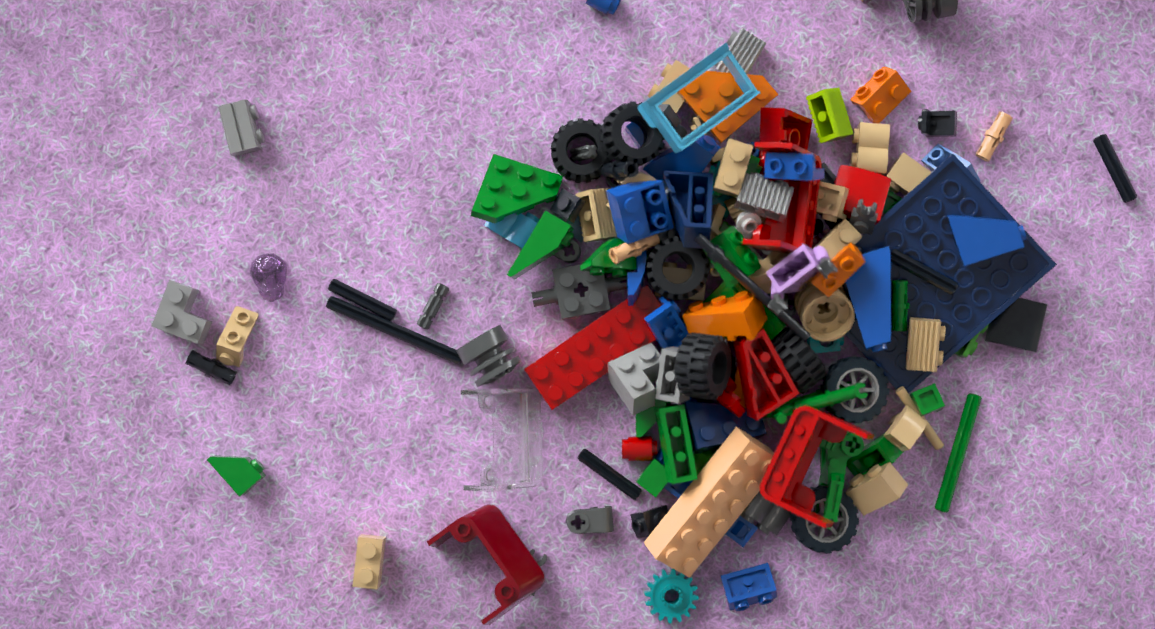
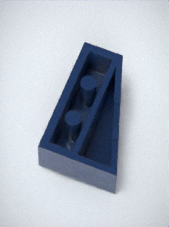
M663 171L665 190L669 191V209L683 247L702 248L694 239L698 234L702 233L710 241L713 173Z
M694 401L681 403L685 406L693 454L719 449L736 427L757 440L767 434L762 418L755 420L747 416L746 408H744L745 412L739 418L722 405Z

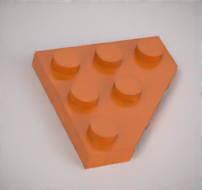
M716 71L704 72L678 91V94L703 123L744 94L731 73ZM747 74L753 85L761 93L710 130L720 143L725 141L757 114L761 107H765L779 95L762 75Z

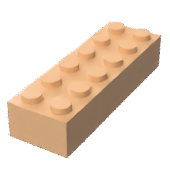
M736 427L697 475L698 479L692 481L645 540L644 544L655 559L690 578L758 494L761 481L774 452L765 444Z

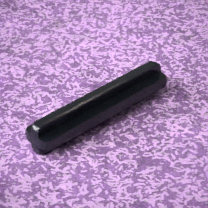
M1102 134L1094 138L1093 142L1123 202L1127 203L1136 199L1137 194L1108 136Z
M897 249L891 251V263L950 295H953L957 290L958 283Z
M332 279L328 286L329 291L389 321H392L397 314L395 308L337 279Z
M583 449L578 455L579 461L633 500H636L641 494V488L587 449Z

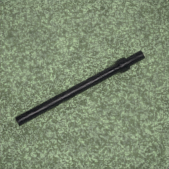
M702 233L696 236L694 241L708 253L707 257L714 263L718 262L802 341H806L809 338L810 333L784 309L777 316L768 307V303L772 300L771 297L725 256V251L721 247L712 244Z

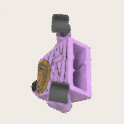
M803 244L766 272L772 281V300L768 303V307L777 316L782 309L786 310L788 304L783 300L784 293L803 290L812 283L811 280L819 272L827 279L831 272L834 271L836 273L838 271L824 247L817 246L812 249Z

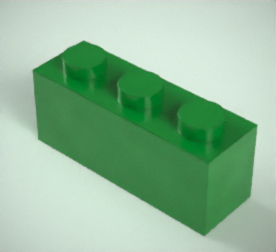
M684 404L654 408L667 481L677 484L697 480Z

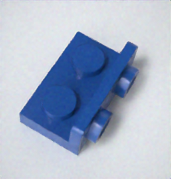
M767 152L765 154V178L819 180L824 179V168H815L814 154Z
M662 296L659 298L662 306L646 316L644 320L662 349L671 346L679 347L682 340L689 333L683 318L681 319L678 315L681 311L673 300L669 302Z
M768 563L721 575L729 610L744 611L750 607L749 605L756 603L765 605L777 598V589Z

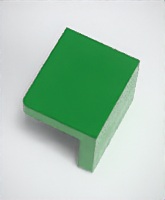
M935 383L910 394L920 416L934 411H941L945 407Z
M653 458L636 479V483L656 498L668 483L665 466Z

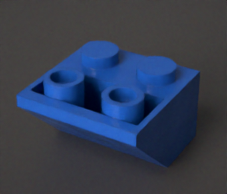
M662 180L629 182L606 190L617 237L625 243L630 244L674 228Z

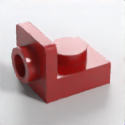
M729 378L723 394L715 400L740 418L745 409L739 403L741 398L733 392L737 385Z

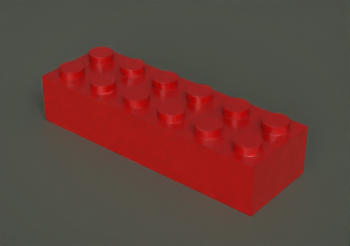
M648 285L641 289L638 299L633 306H628V299H626L524 369L551 410L608 372V362L656 340L644 318L659 308L661 304Z

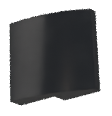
M1018 298L989 323L985 341L1037 353L1047 304Z

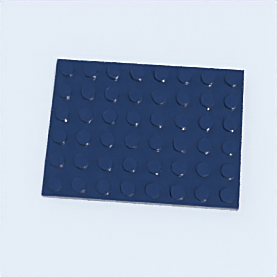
M953 153L881 217L880 222L874 226L872 235L862 234V238L855 244V246L862 247V254L888 246L890 253L893 249H897L958 283L957 290L953 295H950L890 262L891 302L892 280H908L907 297L908 303H910V308L907 309L908 330L910 317L939 319L941 326H945L944 341H939V351H943L942 364L1057 265L1026 231L1027 239L1023 240L1024 247L966 266L963 265L947 216L961 215L1017 221ZM845 281L842 284V286L847 295V285ZM854 320L851 329L845 335L869 360L874 361L877 366L884 370V376H887L888 381L896 390L904 386L909 394L933 373L932 371L906 369L908 330H891V343L886 344L887 349L872 353V349L866 350L858 321Z

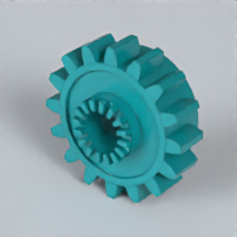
M663 568L661 569L662 575L658 576L654 573V582L647 581L646 583L650 590L644 591V595L650 597L645 602L646 606H653L650 613L653 615L658 612L659 621L665 616L668 623H672L674 617L677 618L678 622H682L681 615L684 614L689 618V608L695 610L697 608L692 601L699 599L698 595L693 594V591H696L698 587L697 585H690L693 580L692 577L685 579V575L680 572L676 574L675 569L671 568L670 573H666ZM671 589L678 592L677 599L667 601L665 599L666 592Z

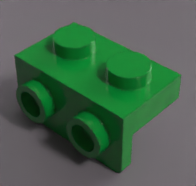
M731 226L710 240L712 244L721 247L725 251L724 255L747 276L761 268L756 254L747 245L742 244L744 237L735 226ZM710 259L729 289L739 283L718 262L714 263Z

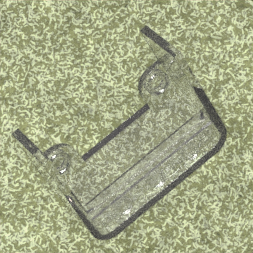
M535 388L461 390V395H478L480 410L483 413L492 414L493 463H487L482 467L480 473L481 484L463 485L464 491H501L538 486L543 478L541 397L538 390Z

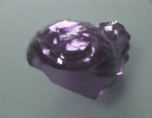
M274 253L257 256L251 263V278L257 286L261 297L268 302H274L284 295V284L287 275L286 263L282 257Z

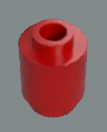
M634 436L622 439V459H628V461H652V456H657V441H652V436Z

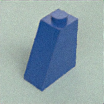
M703 135L676 154L672 148L661 152L657 157L649 161L643 170L656 180L662 181L663 171L702 173L720 149V146L716 144L712 137Z
M961 215L947 216L964 266L1024 247L1023 240L1027 239L1023 226H1018L1015 221Z

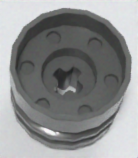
M903 0L907 16L912 23L920 22L921 18L924 21L930 20L932 11L938 19L954 16L958 8V0Z
M501 325L488 330L456 350L464 365L476 362L478 365L469 373L470 376L482 372L483 376L475 381L477 387L493 383L512 372L516 365L522 361L519 356L508 360L506 357L513 353L515 348L511 347L502 350L501 345L509 338Z

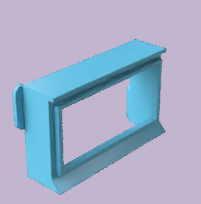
M726 42L638 106V111L649 127L658 128L676 154L761 92L753 85L729 50ZM722 60L744 94L681 139L658 106Z

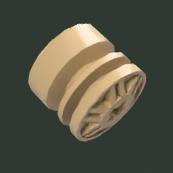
M812 283L803 290L796 292L794 296V306L803 327L810 333L813 339L822 342L834 341L843 337L851 329L854 323L855 312L842 285L830 297Z

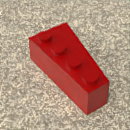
M761 107L760 142L794 143L808 150L813 120L786 108ZM759 149V165L762 166L761 161L765 152ZM762 168L761 171H760V174L763 175L764 177H765V169Z

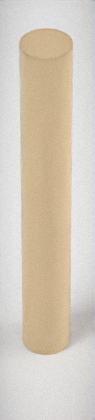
M904 386L899 387L895 392L905 406L908 405L920 415L913 399ZM927 421L923 433L935 450H939L944 444Z

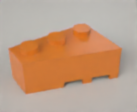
M748 291L739 292L734 297L729 298L719 296L710 302H693L682 316L688 333L727 336L728 341H735L737 339L736 336H746L747 340H754L768 319L763 304Z

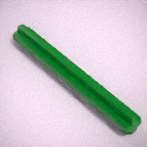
M973 393L967 395L935 504V509L941 512H949L982 400L981 396Z

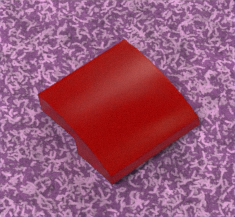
M841 165L834 185L849 189L842 214L850 218L853 207L857 208L860 199L864 200L863 204L867 207L877 203L876 213L878 216L876 225L880 222L892 179L869 170Z

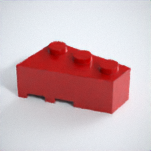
M762 328L754 340H747L746 336H737V339L733 341L747 416L755 420L761 419L799 394L768 335Z

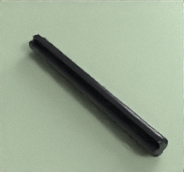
M330 296L326 303V307L332 311L452 363L460 364L462 361L456 349L334 296Z

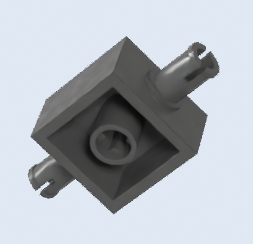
M582 264L552 270L555 285L551 289L531 292L533 299L543 297L542 299L533 300L534 307L556 303V305H559L562 320L609 311L608 295H610V292L627 289V282L620 283L627 281V277L607 278L606 275L593 276L590 275L589 271H580ZM578 284H582L585 288L588 287L584 297H580L579 293L574 292L575 289H578Z

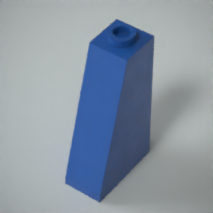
M889 246L862 254L865 263L846 280L866 350L872 349V353L887 349L886 344L891 343Z

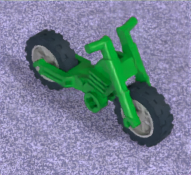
M853 356L841 358L835 364H831L828 367L829 371L822 378L824 381L820 389L814 393L790 399L762 417V419L773 418L778 423L784 424L787 421L786 416L792 415L795 409L800 406H810L817 410L826 407L835 417L846 422H868L875 415L878 416L882 412V407L886 406L888 402L886 398L890 393V388H887L889 381L887 376L883 374L884 370L872 360ZM854 371L863 373V376L857 383ZM849 373L850 381H842V378ZM867 378L869 380L871 388H864V382ZM864 392H870V396L867 401L865 400V398L868 396V394ZM856 398L863 404L858 408H854ZM850 400L848 406H846V405L843 403V402H845V401ZM850 432L838 443H831L822 439L819 445V484L815 488H810L816 497L813 506L814 511L812 512L833 522L840 521L837 530L833 526L826 528L832 532V535L823 537L825 528L820 526L818 536H816L810 529L818 526L817 524H808V520L794 513L790 514V521H792L791 529L795 533L796 539L805 547L818 553L830 554L832 551L838 552L842 550L844 545L848 546L851 543L850 539L857 533L856 525H859V518H857L856 513H858V509L854 506L852 498L843 492L846 463L850 457L857 456L863 451L864 442L862 437Z

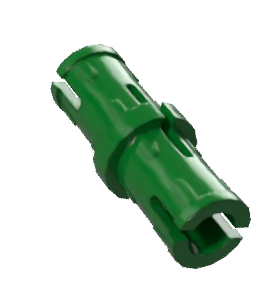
M892 280V331L908 330L907 309L910 308L907 297L908 280Z

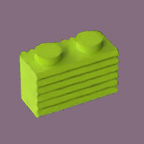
M839 87L823 89L806 97V100H808L807 104L810 105V114H812V119H814V128L817 129V137L820 138L818 142L838 141L853 135Z

